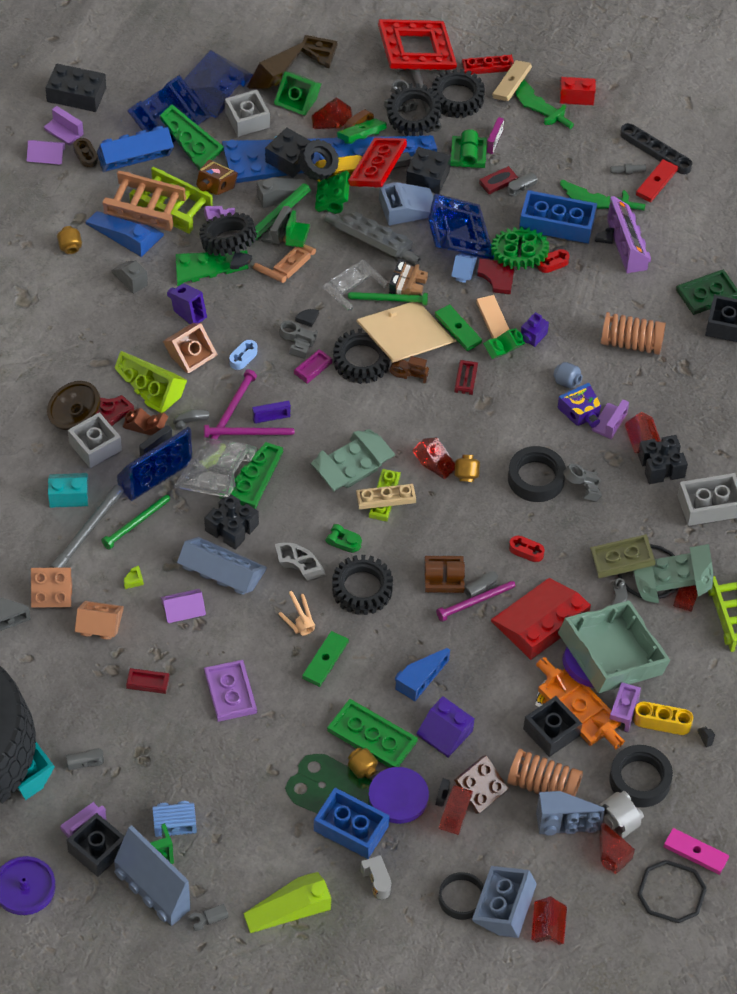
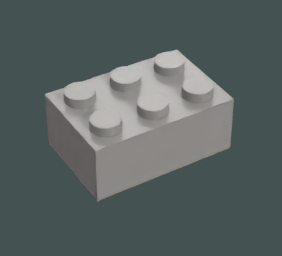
M735 473L680 482L677 496L688 526L737 518V477Z

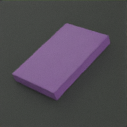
M243 660L204 668L218 722L257 713Z

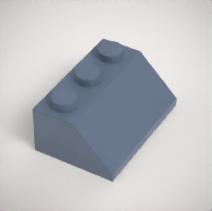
M491 866L472 918L473 922L499 936L519 938L537 885L530 870Z

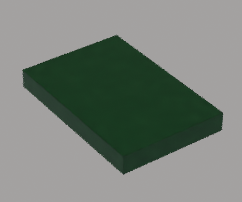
M724 269L676 286V291L693 315L710 310L714 295L737 299V288Z

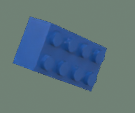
M159 126L153 128V131L150 132L143 130L137 132L134 136L129 137L127 134L120 136L117 140H103L98 148L97 155L102 172L170 156L174 145L169 128Z
M527 190L519 229L521 226L524 230L530 227V231L536 229L537 233L542 232V235L589 244L596 216L597 203Z

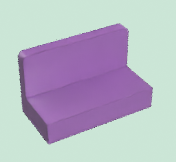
M58 106L52 109L53 119L44 126V130L67 145H71L83 135V123Z
M28 140L27 161L62 164L65 143Z
M622 399L618 407L607 403L598 417L600 423L592 428V431L612 439L628 413L629 402Z
M200 589L161 597L168 623L206 615Z
M621 682L610 719L625 723L624 731L629 732L635 707L639 702L641 688Z
M92 802L60 825V828L69 838L96 812L106 820L105 808L103 806L98 808Z

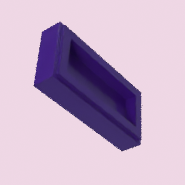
M289 400L252 407V418L255 424L291 416Z

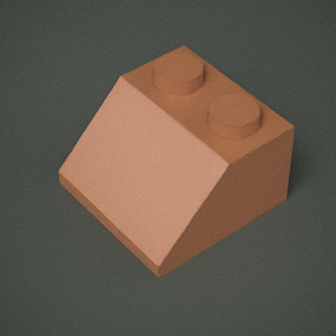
M191 323L163 341L171 358L186 373L192 372L218 355L201 323Z
M84 601L77 608L75 632H80L82 636H92L94 634L100 635L102 639H112L118 633L124 606Z

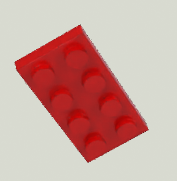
M374 138L349 178L350 186L382 187L407 146L406 138Z

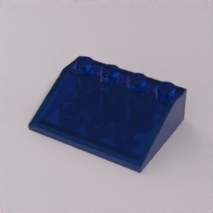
M185 428L134 460L117 475L118 485L123 488L124 494L131 501L193 463L191 428Z

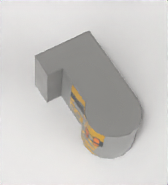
M381 855L361 861L363 877H370L374 896L378 899L388 898L391 894L392 883Z

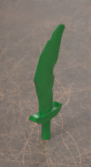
M523 79L516 90V96L523 107L547 116V118H544V125H551L559 121L569 129H572L574 123L564 117L566 105H562L557 110L550 104L545 103L542 97L534 95L535 90Z
M565 180L560 181V185L567 191L566 194L571 199L597 203V209L609 208L611 196L606 197L600 193L590 194L585 188ZM625 190L622 191L623 198L618 199L628 204L630 209L645 211L646 204L630 202L628 193Z

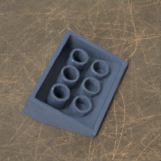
M131 825L115 858L114 872L120 880H125L133 893H138L142 897L147 907H152L157 911L158 917L163 922L167 921L172 926L190 911L189 881Z

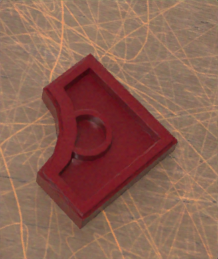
M480 258L477 276L489 281L493 292L511 295L515 266L510 269V265L503 267V263L498 264V261Z
M122 395L111 399L100 397V406L97 413L100 412L108 423L113 426L124 418L129 411L134 410V405Z

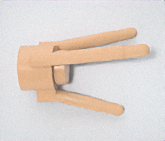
M290 591L289 594L300 615L295 620L296 625L282 612H279V616L293 628L296 634L308 635L314 631L315 623L312 620L305 595L301 594V599L306 615H304L294 593Z

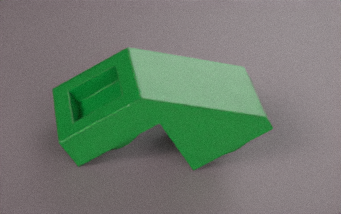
M517 328L507 330L497 338L487 340L483 344L490 357L495 359L523 346L525 342L522 334Z

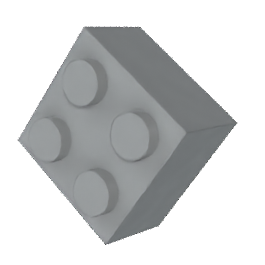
M258 90L225 99V114L238 137L270 128V112Z
M100 412L68 430L69 444L89 468L122 451L120 435Z

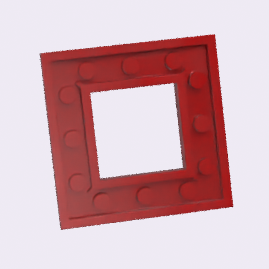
M379 19L378 28L390 69H456L457 63L444 21ZM400 36L430 37L434 53H405Z

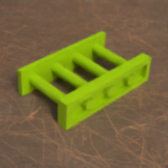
M152 167L151 175L153 180L185 188L186 200L189 198L196 202L184 214L178 211V209L185 201L177 200L170 214L172 215L173 226L190 234L193 230L192 217L202 206H213L212 195L163 170ZM135 189L129 193L130 202L136 192ZM143 191L137 206L147 208L151 199L148 195L151 192ZM160 195L154 210L163 212L166 204L163 202L168 197Z
M713 576V585L708 594L713 598L724 631V642L729 646L730 652H734L737 644V633H734L732 625L737 624V616L729 617L727 608L737 607V599L724 601L721 592L737 590V582L718 585L716 577Z

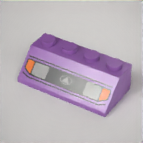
M612 196L610 197L607 222L610 228H614L613 238L626 273L645 271L648 269V263L651 262V256L645 249L646 243L644 238H641L640 226L636 225L635 213L631 211L628 204Z

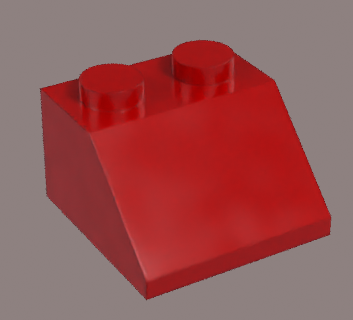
M560 76V104L594 106L595 78Z

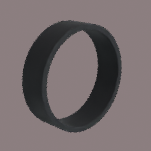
M466 872L449 875L443 880L439 889V904L442 910L448 916L455 919L466 920L473 918L476 908L467 912L455 911L444 902L442 891L453 881L465 880L475 884L482 893L483 883L476 876Z

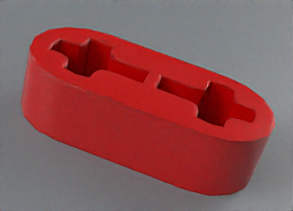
M564 249L550 252L544 262L540 261V265H537V268L543 273L563 268L568 265L570 254Z
M519 535L510 539L509 550L512 554L532 562H539L544 558L545 549L542 544Z

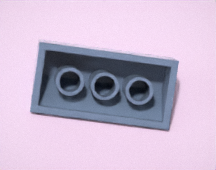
M200 537L184 542L177 563L183 565L182 568L185 570L197 571L201 577L215 579L217 584L225 587L230 586L239 594L253 591L267 569L264 565Z

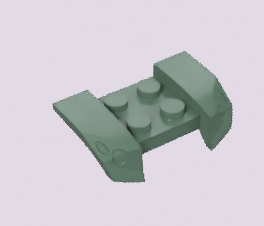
M370 429L353 432L350 438L352 442L329 455L322 450L310 464L333 492L343 486L349 488L378 471L382 463L395 456L381 436Z
M709 544L690 547V553L655 559L656 565L634 570L637 588L642 599L653 603H659L657 591L696 585L699 597L709 591L713 585V567Z

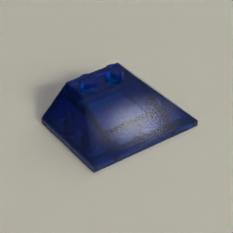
M210 50L178 85L173 94L210 116L217 118L225 109V99L231 95L239 84L244 87L253 74Z
M180 75L169 81L161 90L145 101H140L127 110L141 130H146V132L153 131V128L159 126L166 128L160 119V115L171 105H174L197 125L211 117ZM170 133L172 142H175L176 139Z
M435 193L428 219L435 247L493 260L491 243L480 205Z

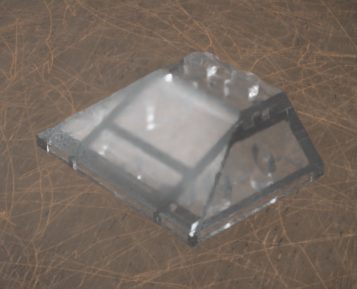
M204 438L175 483V488L228 497L236 486L235 471L242 460L248 462L252 460L257 452V447L239 442Z

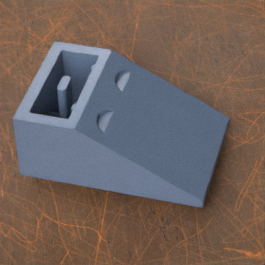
M398 182L379 187V201L389 226L440 216L430 188Z
M562 791L539 792L536 810L539 834L554 835L556 833L574 834L576 832L586 831L594 833L601 831L605 809Z

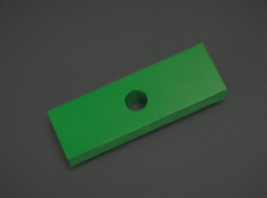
M374 118L338 131L337 138L351 144L355 140L366 139L371 134H379L380 131L387 129V123Z
M450 304L435 312V317L466 351L482 344V339Z
M331 631L305 670L302 679L320 687L349 643V639Z

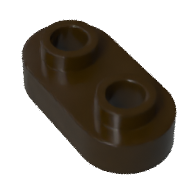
M86 138L76 139L73 147L80 163L85 167L95 166L98 162V156L91 142Z

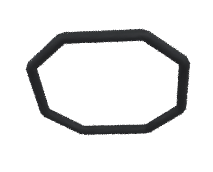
M663 860L645 869L638 890V897L649 914L675 923H681L699 914L707 889L694 868ZM665 864L694 873L702 887L695 912L679 919L652 911L642 896L649 871Z

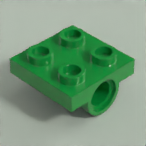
M470 129L463 131L461 136H452L450 166L485 168L487 138L478 137V133Z
M348 171L318 182L315 209L318 212L327 210L333 214H338L343 211L344 202L348 201L350 184L348 180L351 174Z

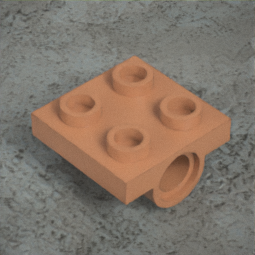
M71 567L31 568V608L71 607Z

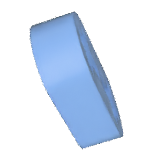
M253 340L242 342L229 357L230 367L235 370L243 369L257 355V343Z

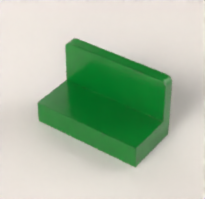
M292 210L286 226V245L304 247L310 231V224L297 223L296 210Z
M163 823L161 824L162 839L150 842V844L171 864H174L173 843L166 824Z

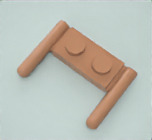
M286 236L283 238L284 243H286ZM304 244V247L293 246L295 248L277 263L273 270L258 263L253 265V269L284 283L286 278L289 279L311 258V255L316 253V249Z

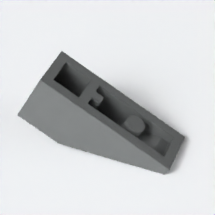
M268 178L257 182V198L263 208L282 203L302 184L308 185L306 179ZM312 190L306 196L311 195Z

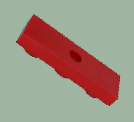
M512 55L462 59L464 73L466 74L469 70L471 75L474 73L508 72L514 64Z
M663 159L638 188L636 196L651 203L677 172L678 166Z

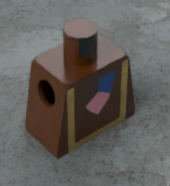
M208 160L199 170L196 185L201 191H208L219 195L235 188L238 172Z

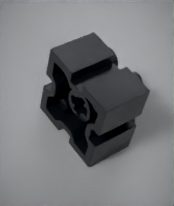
M677 435L662 437L661 442H656L655 439L640 441L638 457L642 467L646 466L645 475L649 485L664 482L665 477H670V480L685 478L688 463L684 453H680L681 445Z
M227 493L218 502L219 509L213 508L204 517L205 531L216 538L222 536L223 542L236 550L245 540V533L250 535L259 525V511L248 504L241 506L240 499Z

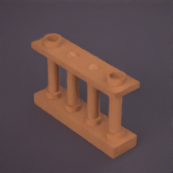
M118 170L117 177L120 186L113 199L104 198L102 202L104 214L171 231L173 219L170 214L177 200H186L185 188ZM127 186L136 188L130 203L120 201ZM143 191L153 193L147 208L137 206ZM160 195L170 197L163 212L154 210Z

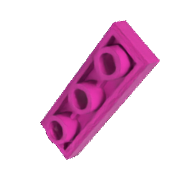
M675 828L672 829L663 846L719 875L730 856Z

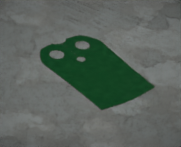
M326 754L306 755L298 764V773L290 777L285 787L287 795L294 804L318 814L334 788L370 805L369 787L372 779L367 777L358 778L348 766ZM312 761H316L321 765V769L316 773L310 772L308 769V764ZM319 782H325L326 786L320 788L318 784ZM304 783L307 786V791L304 794H297L294 791L296 784Z

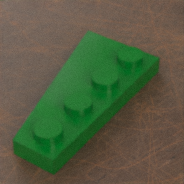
M174 105L169 106L160 115L161 121L169 128L170 133L198 170L208 160L212 161L223 151L224 146Z
M240 251L241 253L248 254V251ZM208 252L176 254L177 286L187 281L197 282L199 278L217 277L220 273L230 274L249 269V264L239 267V269H230L233 255H228V253L225 256H221L220 253L218 256H214V253L210 255Z
M265 442L251 458L250 463L241 469V473L230 481L229 486L225 490L221 491L219 494L220 499L227 493H230L240 499V505L245 506L248 504L256 509L283 454V447Z

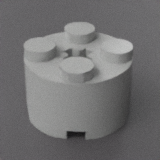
M626 791L621 793L615 792L598 804L605 809L601 828L610 837H618L617 841L622 840L641 826V819L644 818V815L631 802V798Z

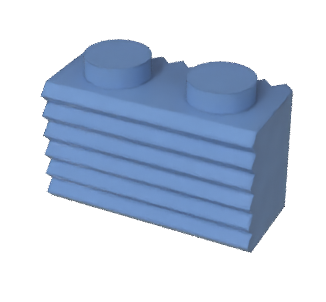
M181 801L174 805L160 803L157 806H152L155 837H162L161 824L163 823L166 824L170 836L197 833L194 803Z

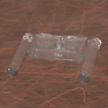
M361 260L359 264L353 265L330 280V283H325L323 288L346 310L351 311L353 305L342 295L369 279V276L373 277L384 288L389 286V282L365 260Z

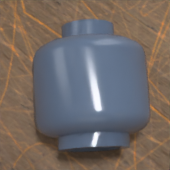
M563 362L554 370L556 383L566 388L572 389L582 381L580 368L571 363Z

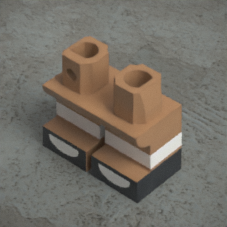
M399 259L389 283V294L422 295L423 285L416 284V282L426 284L428 272L419 270L418 264L413 267L406 265L405 260Z

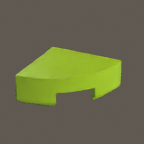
M139 566L133 567L124 578L125 589L144 585Z

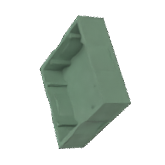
M630 601L610 605L599 611L585 612L567 617L558 631V634L598 694L619 688L621 682L633 684L663 675L670 662L669 657L658 641L650 634L644 621Z

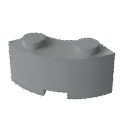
M295 543L275 544L278 559L283 568L300 570L307 581L326 575L320 562L306 548Z

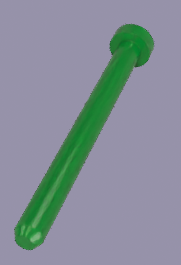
M348 293L349 299L420 302L423 305H428V293H423V295Z
M164 495L110 537H103L101 541L104 547L108 550L113 548L117 540L168 503L170 497Z

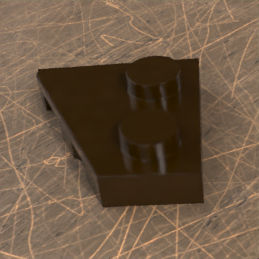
M305 35L302 41L304 47L301 52L330 69L338 41Z

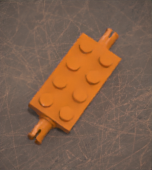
M546 657L542 658L543 661L540 659L536 666L547 676V680L538 687L539 693L547 701L557 696L581 721L582 729L580 736L589 746L605 737L614 749L621 747L625 740L615 731L621 725V722L610 719L612 710L590 687L575 681L565 669L555 668Z

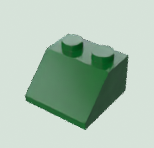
M285 71L274 104L305 116L315 103L322 83L293 72Z

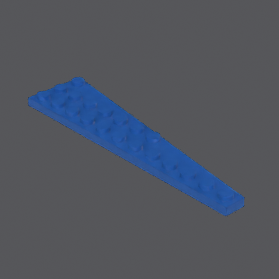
M433 135L367 137L366 139L355 140L351 144L345 143L344 140L337 137L308 139L310 141L320 139L330 143L335 148L338 158L354 155L363 157L374 138H406L407 146L403 153L408 152L410 157L414 156L417 147L437 152ZM273 140L222 141L228 168L238 172L236 183L288 176L265 162V147ZM315 152L312 162L315 164L317 161L324 160L325 158L320 153Z

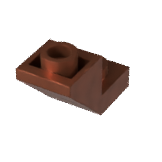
M138 408L126 414L122 427L146 435H153L164 427L168 416L164 412L150 416L142 408Z

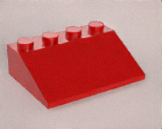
M548 578L492 618L491 622L532 660L561 638L558 631L565 618L590 612L591 605L578 592Z

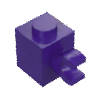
M536 312L521 326L524 342L534 347L548 334L549 322Z

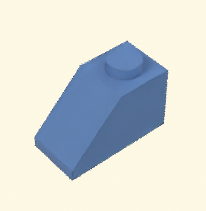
M462 253L455 256L452 277H456L455 280L459 282L470 280L478 257Z

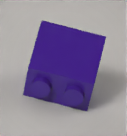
M442 696L429 710L416 735L443 755L449 757L473 732L475 718Z

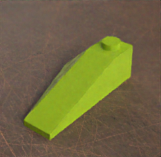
M120 351L115 365L116 371L126 382L133 386L134 391L145 400V404L160 413L165 412L181 398L187 382L186 379L123 351Z
M318 872L296 878L246 911L244 918L249 932H257L331 910V896L323 877Z

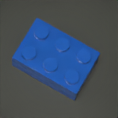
M337 788L333 789L314 819L315 832L366 859H369L389 827V815Z

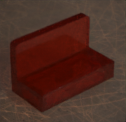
M640 412L625 423L635 453L638 454L640 441L655 439L656 442H661L653 417Z
M551 896L535 901L531 940L538 943L551 939L559 945L564 944L567 907Z

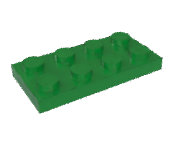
M352 699L347 701L327 727V732L356 749L367 748L380 763L389 768L399 767L418 742L416 736Z

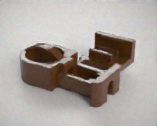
M410 356L409 362L405 360L393 362L390 372L398 378L407 379L408 376L423 379V383H426L429 367H426L427 360Z

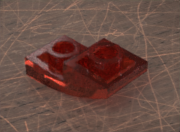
M696 585L680 587L673 606L692 612L698 597Z

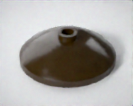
M87 381L70 382L53 394L47 406V416L56 428L69 430L97 413L100 406V394L96 387Z

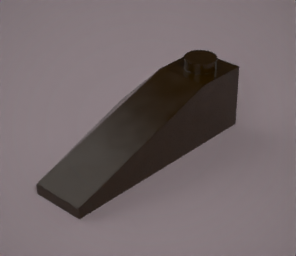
M300 43L260 62L247 87L249 89H265L273 85L277 86L281 82L284 72L288 71L299 56L304 44Z

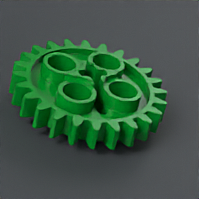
M522 226L518 230L516 227H513V230L507 228V232L500 231V235L496 234V238H493L491 243V255L494 256V260H498V264L503 263V267L510 265V269L514 266L517 267V270L520 267L526 270L527 266L534 268V264L540 265V261L544 262L549 253V241L546 240V236H542V232L537 233L536 229L530 231V227L526 230ZM522 239L521 257H518L519 240Z

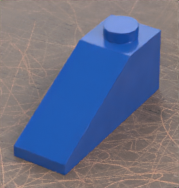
M445 648L407 665L403 671L400 670L395 677V690L416 701L449 661L450 649Z

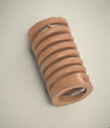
M607 312L601 344L610 345L611 343L613 347L618 345L619 348H623L625 346L626 349L632 347L634 351L639 348L640 352H644L646 349L647 353H651L654 349V353L660 355L666 323L659 321L654 323L653 320H649L647 323L646 319H642L640 322L638 317L634 318L633 321L632 316H628L626 321V316L621 315L618 324V314L615 313L613 316H610V313Z
M523 749L518 750L509 772L508 784L513 786L519 785L520 788H527L530 792L534 790L535 794H539V792L562 791L576 797L583 771L575 768L570 770V767L566 765L559 778L562 764L557 763L551 777L555 762L550 760L543 776L548 761L547 758L543 757L536 772L540 756L535 755L528 771L532 753H526ZM520 764H523L522 770H521V772L519 773L518 771H519ZM569 773V777L565 786L566 778Z

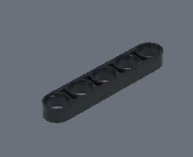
M631 123L622 125L621 138L660 162L664 159L678 166L677 172L685 175L691 172V159ZM631 130L633 133L627 134L624 131ZM643 138L646 142H640L638 139ZM652 147H659L661 150L655 151ZM671 155L674 159H668L666 156ZM680 164H687L689 167L683 168Z

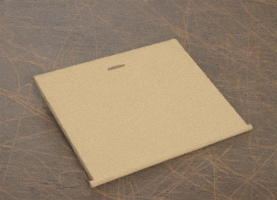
M410 302L357 319L358 324L391 359L392 363L456 342V339L454 340L420 302Z

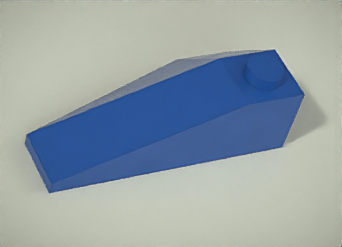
M96 211L86 221L88 226L140 257L164 236V233L152 226L111 216Z

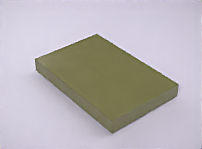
M647 534L590 547L598 578L656 565Z

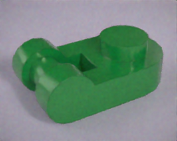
M339 524L332 526L331 534L325 540L327 544L351 553L359 551L362 546V539L359 534L346 530Z

